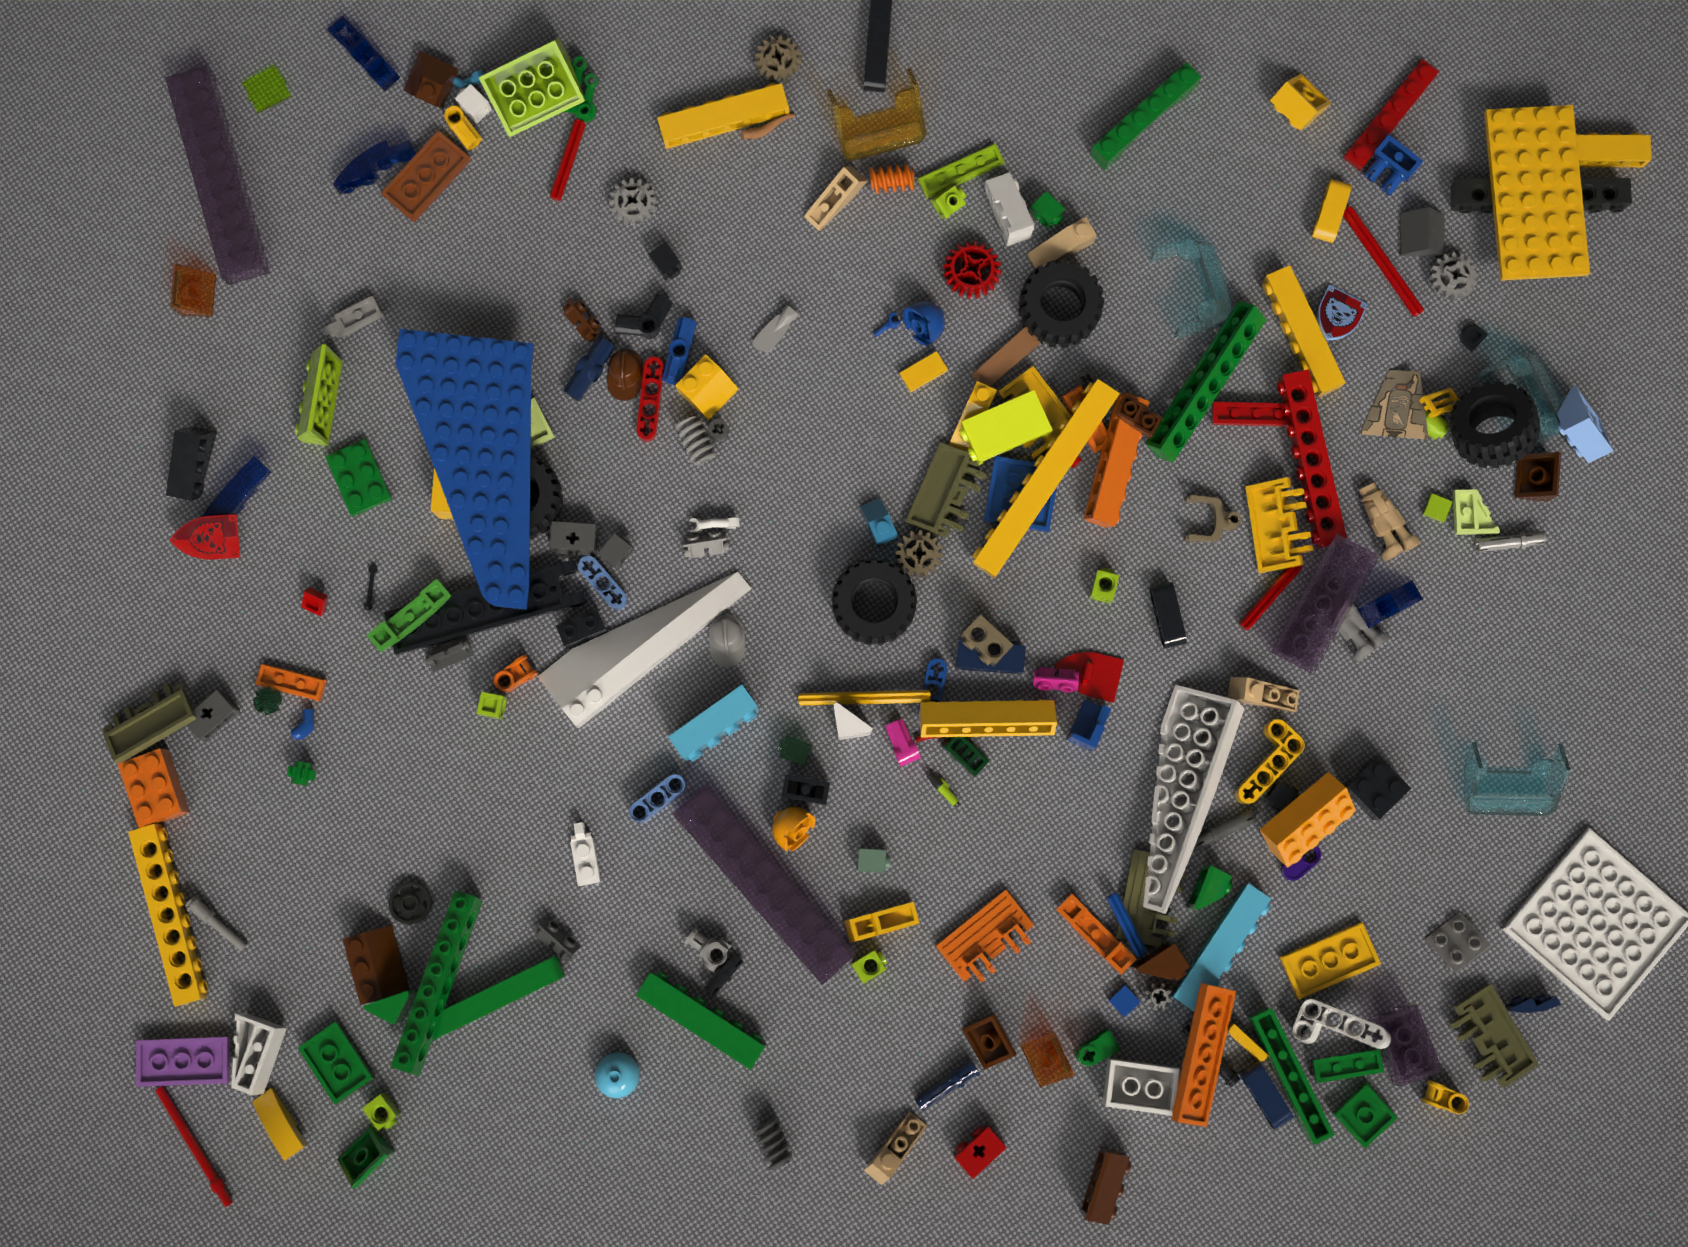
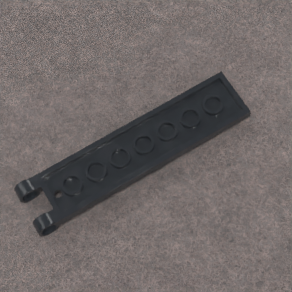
M565 561L531 571L527 610L493 606L485 600L479 586L451 593V597L432 616L392 646L394 655H401L457 638L586 604L584 592L564 596L560 576H567L578 572L576 561ZM552 586L556 587L555 592L550 591ZM404 607L384 612L386 621Z

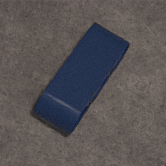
M1258 1060L1239 1072L1242 1081L1273 1130L1294 1118L1273 1081Z

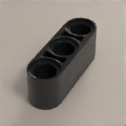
M1168 582L1150 586V597L1163 648L1186 644V633L1173 583Z

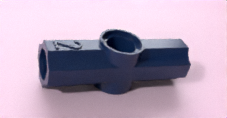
M598 337L587 355L582 356L577 363L575 373L564 388V393L580 402L591 384L595 383L601 376L604 369L603 366L614 351L615 346L606 339Z

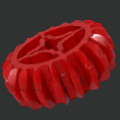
M976 240L973 241V246H970L969 242L965 241L964 248L957 244V251L951 249L949 252L951 256L945 257L946 264H943V270L946 272L943 273V278L948 279L946 281L947 286L953 285L951 289L953 293L959 290V297L966 293L968 300L971 299L972 294H975V298L979 299L980 292L987 296L988 290L993 291L995 289L994 284L999 283L998 276H1001L1002 271L998 268L1001 267V262L996 261L998 259L997 254L991 255L992 247L985 250V243L978 247ZM970 255L980 257L981 259L974 260ZM962 259L964 268L956 275L954 266ZM988 266L990 275L983 282L980 272L984 270V267ZM970 280L974 285L966 284L963 281Z

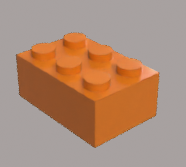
M159 748L118 764L138 828L151 824H160L190 813L169 750Z

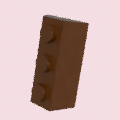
M392 925L343 939L360 1005L410 990Z
M1100 1146L1080 1211L1085 1220L1109 1225L1110 1220L1115 1219L1118 1210L1115 1204L1117 1198L1122 1197L1125 1187L1122 1181L1124 1175H1128L1131 1168L1130 1157L1127 1154Z

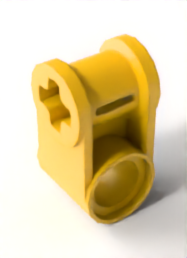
M1427 1080L1428 1088L1424 1098H1421V1102L1455 1114H1463L1468 1110L1469 1101L1465 1095L1448 1089V1087ZM1459 1097L1461 1101L1460 1106L1454 1109L1451 1105L1452 1099Z

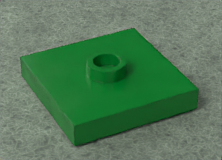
M1366 1082L1332 1112L1364 1149L1398 1119Z

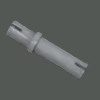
M1522 531L1508 536L1478 538L1475 541V546L1478 553L1510 548L1526 549L1529 546L1545 545L1546 535L1544 531L1524 533Z

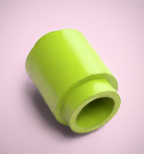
M1425 410L1428 435L1434 440L1438 437L1442 439L1449 430V427H1447L1449 422L1441 416L1430 418L1429 414L1431 411Z

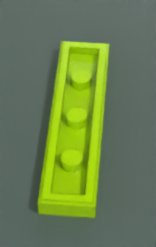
M995 143L923 175L917 181L926 199L938 195L949 186H958L1004 165L1005 161Z

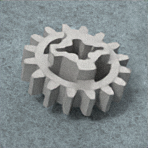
M630 178V183L628 184L622 180L623 186L615 185L617 192L610 193L611 198L614 199L609 201L610 206L613 207L611 209L612 214H617L616 218L618 221L624 219L626 226L629 224V221L632 222L634 227L637 221H640L643 225L645 224L644 218L651 219L650 212H656L653 206L657 204L656 198H653L655 196L654 190H649L650 186L648 183L643 186L641 179L634 183L633 178ZM645 197H647V205H646V207H645L644 204H643V201L645 200ZM620 198L623 200L621 208L619 207Z
M1453 252L1449 257L1447 254H1444L1441 259L1438 258L1434 262L1435 266L1430 268V271L1434 274L1429 276V280H1434L1431 288L1437 287L1436 295L1442 292L1444 294L1443 299L1451 296L1452 301H1455L1458 296L1460 299H1463L1466 294L1469 295L1473 291L1472 287L1474 288L1478 283L1474 279L1479 274L1473 273L1477 266H1470L1471 258L1465 261L1464 254L1456 257V253Z

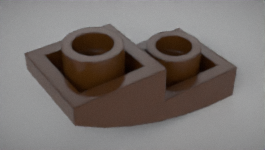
M1126 394L1114 413L1126 424L1150 439L1162 419L1157 414L1145 409L1143 403Z

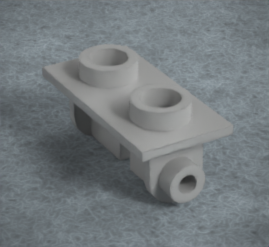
M715 531L709 533V536L691 535L686 537L687 539L683 540V547H688L684 549L685 557H690V559L704 557V548L709 549L710 555L724 554L725 551L729 550L728 542H723L727 540V534Z

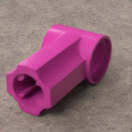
M903 719L885 726L900 767L921 758L914 740H911Z

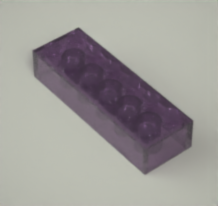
M1336 534L1272 648L1271 653L1314 676L1375 567L1379 556Z

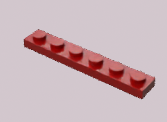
M1422 59L1343 159L1361 171L1380 144L1390 135L1435 79L1439 71Z

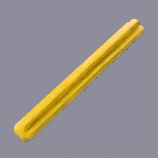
M929 690L799 693L798 695L799 705H834L836 702L844 705L931 701V692Z

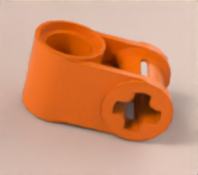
M526 654L515 659L510 665L495 675L494 684L501 692L509 693L538 674V671L534 670L527 661L528 657ZM505 676L510 677V684L507 687H501V678Z

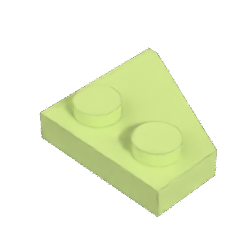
M1477 489L1453 491L1455 535L1500 533L1499 527L1493 523L1490 517L1491 513L1487 506L1483 504L1482 497Z

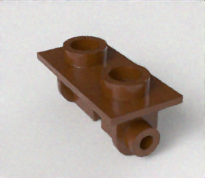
M578 299L567 300L569 303L563 307V314L572 325L577 324L579 321L581 322L576 330L584 340L592 342L596 338L594 334L604 333L600 327V322L587 311L588 307L583 301Z

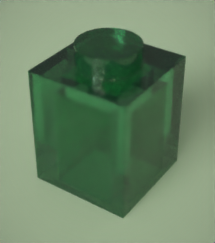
M787 736L785 740L781 739L777 752H780V758L805 767L813 746Z

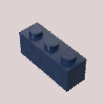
M958 641L956 670L1022 675L1024 673L1025 646L1020 645L1018 641H1010L1013 644L1012 648L993 667L991 664L988 666L984 664L978 657L980 654L974 648L971 651L962 641ZM991 644L988 646V652L991 655L996 656L1000 653L997 645Z

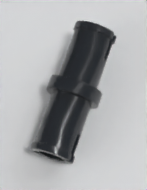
M733 953L721 969L718 968L716 970V975L704 988L715 997L725 983L732 980L731 976L744 961Z

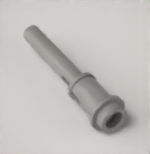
M193 896L186 903L185 907L188 908V912L195 914L204 924L209 923L241 952L247 947L243 940L214 916L216 913L203 904L200 897Z

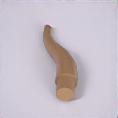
M786 114L761 127L741 131V138L753 140L764 137L783 121L794 118L795 114Z

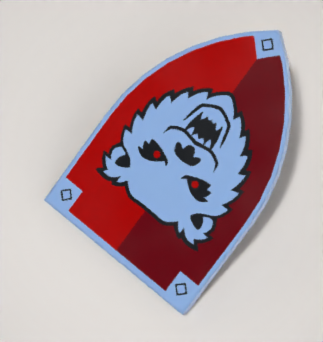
M1330 284L1318 308V323L1326 340H1336L1346 337L1357 328L1368 304Z

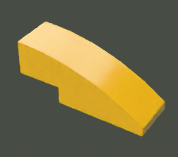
M914 901L844 921L850 943L920 923Z
M270 1088L252 1101L268 1136L284 1161L308 1145L296 1128L298 1124L273 1088Z

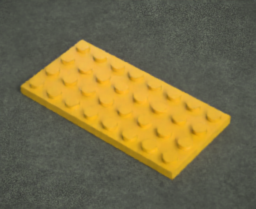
M1573 105L1486 109L1484 119L1500 281L1588 276L1590 274Z

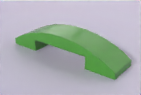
M435 579L420 591L418 597L388 621H383L366 635L380 652L393 646L415 630L451 597L438 579Z

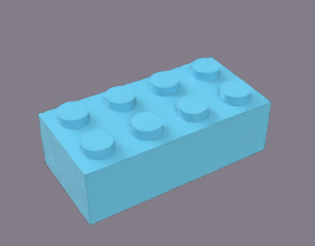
M740 685L672 733L668 738L685 761L690 760L694 762L703 755L701 751L707 747L712 749L721 743L720 738L725 734L730 736L740 729L739 724L744 721L749 723L758 716L756 712L759 711V708L744 686Z

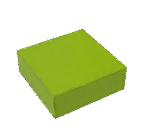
M1432 493L1428 498L1422 515L1443 523L1446 520L1452 501Z

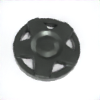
M415 882L400 884L392 891L389 898L391 915L398 922L407 925L423 921L428 916L432 906L429 891L423 885ZM411 886H416L421 890L414 892ZM401 889V896L394 898L396 893ZM426 898H427V908L423 905V902L425 901ZM394 909H399L401 911L400 917L396 914ZM413 915H417L420 917L414 921H410Z

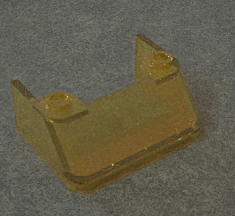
M911 68L906 69L909 88L901 90L896 94L894 99L895 108L854 118L851 108L847 106L838 107L832 90H827L840 148L847 160L854 161L919 144L925 139L926 129L919 86Z

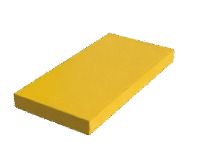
M1363 922L1354 924L1279 957L1298 1000L1381 965Z

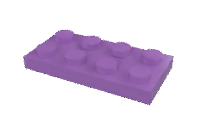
M230 1036L136 1040V1087L230 1083Z

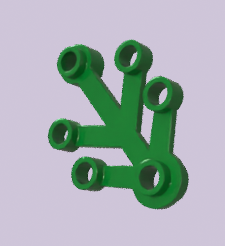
M578 56L573 60V66L575 67V74L581 87L584 70L587 68V61L583 57ZM579 61H583L581 67H577ZM587 74L584 78V82L587 85L584 96L586 101L563 112L576 114V117L584 122H590L595 118L597 109L592 102L599 80L594 74ZM589 79H595L593 84H588ZM584 108H588L586 114H582Z

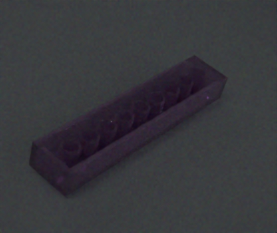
M206 65L165 77L221 278L228 285H232L271 273L215 75Z
M707 784L672 813L822 985L856 955L855 951Z

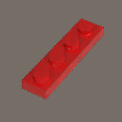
M1212 403V425L1286 427L1290 423L1287 420V416H1284L1282 413V403ZM1297 412L1296 417L1301 422V412Z

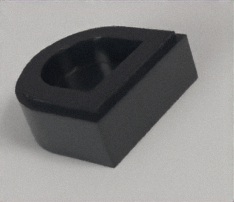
M1468 325L1461 331L1460 341L1472 352L1488 334L1477 325Z

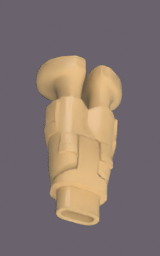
M1371 483L1359 490L1363 497L1361 501L1364 503V509L1370 519V525L1375 535L1379 538L1383 537L1386 549L1381 555L1384 562L1402 552L1409 551L1421 543L1418 537L1407 532L1404 528L1406 521L1400 512L1394 508L1390 499L1383 494V491L1378 490L1375 483ZM1391 531H1395L1400 539V543L1396 540Z

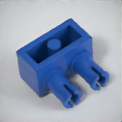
M1388 135L1374 152L1375 161L1363 173V176L1368 179L1371 175L1369 181L1374 183L1385 168L1392 170V174L1380 186L1383 192L1386 191V194L1391 196L1402 181L1407 183L1422 166L1423 160L1392 136Z

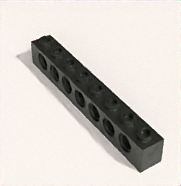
M1581 178L1582 193L1587 196V200L1583 199L1584 210H1589L1590 213H1598L1602 210L1619 213L1623 212L1632 203L1631 178ZM1456 179L1450 186L1451 211H1459L1461 214L1471 213L1472 211H1480L1483 214L1493 212L1490 179ZM1602 193L1607 194L1608 197H1609V200H1608V199H1605V198L1603 197V194H1602ZM1472 194L1478 195L1480 200H1475Z

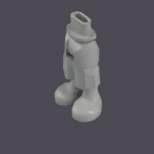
M1333 586L1319 596L1325 604L1323 607H1328L1326 609L1327 613L1336 624L1338 632H1340L1345 640L1352 639L1356 645L1357 650L1354 654V659L1357 663L1390 638L1387 633L1378 632L1369 625L1371 619L1360 608L1358 609L1352 601L1343 596L1342 592L1338 593ZM1362 630L1367 635L1370 643L1361 636L1359 631Z

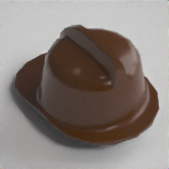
M628 349L620 350L610 358L607 386L610 394L617 400H631L640 392L643 362L636 352Z

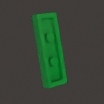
M1380 1049L1311 1059L1315 1083L1384 1073Z

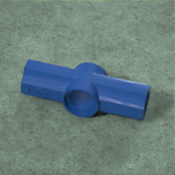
M685 317L678 318L673 340L669 346V355L662 381L676 385L683 378L686 363L690 357V349L697 326L696 321ZM679 347L685 349L682 355L674 354V351Z

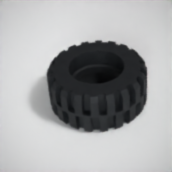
M1060 259L1058 264H1055V261L1052 260L1047 262L1045 267L1043 265L1037 267L1035 272L1027 277L1019 297L1018 312L1019 316H1022L1021 323L1023 327L1027 326L1029 329L1028 333L1031 336L1035 335L1038 337V341L1041 344L1045 341L1050 343L1049 347L1053 348L1057 344L1061 345V348H1066L1071 343L1077 345L1082 339L1089 337L1097 326L1104 306L1102 286L1097 285V277L1089 275L1090 269L1086 266L1081 269L1078 267L1079 263L1075 261L1071 265L1067 264V260ZM1054 287H1063L1071 290L1076 294L1081 303L1079 315L1069 321L1052 319L1041 307L1043 293Z
M1488 382L1483 383L1484 386L1479 388L1475 386L1471 388V392H1465L1460 397L1461 401L1457 400L1455 402L1453 410L1450 412L1449 427L1455 449L1458 450L1462 458L1467 459V462L1473 465L1478 463V466L1487 468V466L1499 468L1500 465L1509 466L1515 460L1517 462L1524 458L1525 453L1529 454L1534 449L1533 445H1536L1539 440L1540 422L1534 399L1531 395L1527 394L1526 390L1521 387L1517 389V385L1511 383L1504 385V382H1496V384ZM1501 416L1514 420L1508 428L1497 433L1487 434L1475 430L1480 423L1492 417Z
M535 456L531 457L530 480L539 489V499L536 506L530 511V539L536 538V534L540 532L544 534L548 531L546 528L552 524V521H556V515H560L562 510L560 504L563 503L562 488L556 475L545 462L543 463Z
M871 558L868 561L860 560L857 564L847 567V570L841 573L834 586L832 609L838 626L842 628V631L856 642L860 641L865 643V645H883L885 642H892L898 636L903 635L913 621L917 605L916 589L910 580V576L907 572L904 573L899 565H893L886 559L884 561L877 560V558ZM881 582L892 590L895 597V608L887 619L881 622H868L856 613L853 605L854 595L859 587L865 583Z

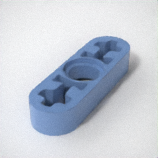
M582 557L578 563V569L612 609H623L628 601L623 590L594 557ZM594 562L592 565L593 569L596 572L600 569L602 572L594 576L588 569L586 571L583 570L585 569L584 563ZM600 577L608 578L609 585L607 588L600 589L597 587V580ZM613 586H615L616 589H613L612 591L617 596L622 595L621 604H612L614 599L608 592L611 591Z

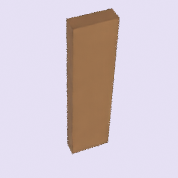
M1026 326L972 374V377L976 381L992 387L1041 344L1038 341V337L1035 335L1031 336Z

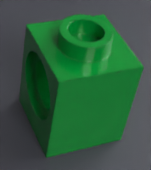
M1046 191L1031 206L1029 213L1049 230L1052 226L1057 227L1063 221L1065 208Z

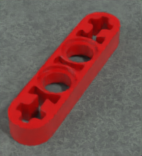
M658 357L648 358L644 363L637 434L645 442L654 440L658 430L663 386L662 377L664 374V364ZM655 362L660 367V369L655 370V377L659 378V380L652 378L651 368H648L653 366ZM650 383L658 386V390L654 394L646 392V386ZM648 404L655 406V412L652 415H645L643 413L644 407ZM642 419L649 421V428L653 431L648 433V436H644V433L641 432V430L646 428V421H642Z

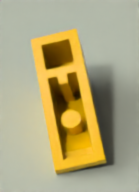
M977 381L949 446L968 452L970 446L967 441L962 440L959 433L961 421L989 410L996 396V389Z

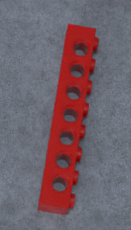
M1309 369L1284 374L1278 379L1277 391L1279 395L1282 394L1283 398L1281 405L1282 413L1284 416H1287V420L1290 423L1286 425L1288 437L1292 438V456L1297 460L1296 475L1298 480H1301L1304 494L1301 497L1304 502L1306 501L1308 509L1305 513L1307 522L1311 523L1312 527L1311 541L1313 545H1316V549L1343 544L1348 540ZM1292 391H1297L1300 394V401L1292 398ZM1297 412L1305 415V422H1300L1297 419ZM1302 433L1310 437L1309 444L1302 441ZM1307 455H1312L1314 457V465H1310L1307 463ZM1312 476H1316L1319 479V487L1311 483ZM1317 497L1324 500V508L1316 505ZM1322 519H1326L1329 522L1328 530L1322 528Z

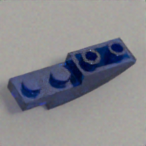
M385 140L364 151L349 163L339 174L333 185L339 194H349L360 186L372 185L375 183V180L380 179L378 170H387L393 164L410 161L416 155V151L410 140L390 147Z

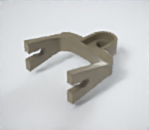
M1189 495V497L1185 498V503L1210 504L1214 513V526L1210 536L1188 534L1184 537V542L1214 543L1221 538L1222 530H1234L1241 523V515L1238 512L1223 511V505L1219 498ZM1230 517L1234 519V523L1231 522Z

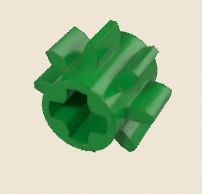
M295 761L294 767L288 766L286 776L292 777L291 783L308 786L309 780H315L316 770H311L312 764Z

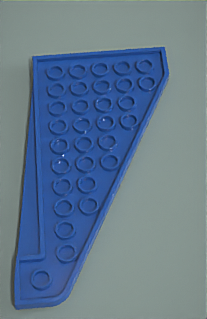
M400 329L395 364L480 591L485 600L493 606L527 610L530 588L531 380L534 343Z

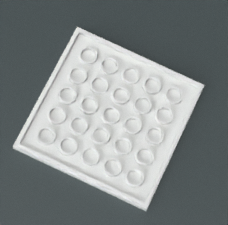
M1586 828L1502 927V930L1600 1016L1609 1021L1688 927V912L1592 829Z

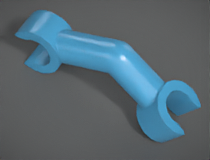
M479 70L464 80L455 77L453 85L462 89L464 87L467 88L470 84H480L481 82L478 77L485 73Z

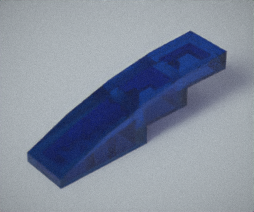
M343 16L326 29L384 92L400 79L397 72Z
M253 456L222 489L201 517L239 514L245 508L243 504L259 490L257 487L272 472L256 456Z

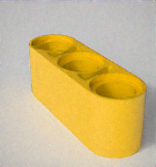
M1330 179L1313 228L1312 237L1329 243L1334 242L1352 189L1351 184Z

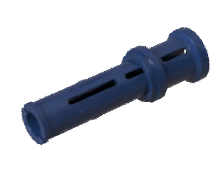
M967 1058L966 1063L956 1070H950L951 1072H949L950 1075L918 1098H915L917 1105L922 1111L956 1087H964V1083L975 1075L977 1077L981 1075L970 1058Z

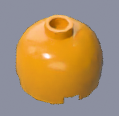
M795 806L786 808L783 811L780 810L773 818L772 835L775 842L786 852H788V849L794 851L810 836L806 832L810 827L814 829L816 823L815 816L807 810Z

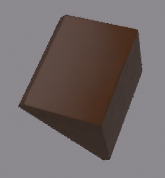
M1562 453L1524 454V458L1517 462L1515 498L1549 502L1558 497Z
M993 1012L962 1029L984 1070L1017 1055Z

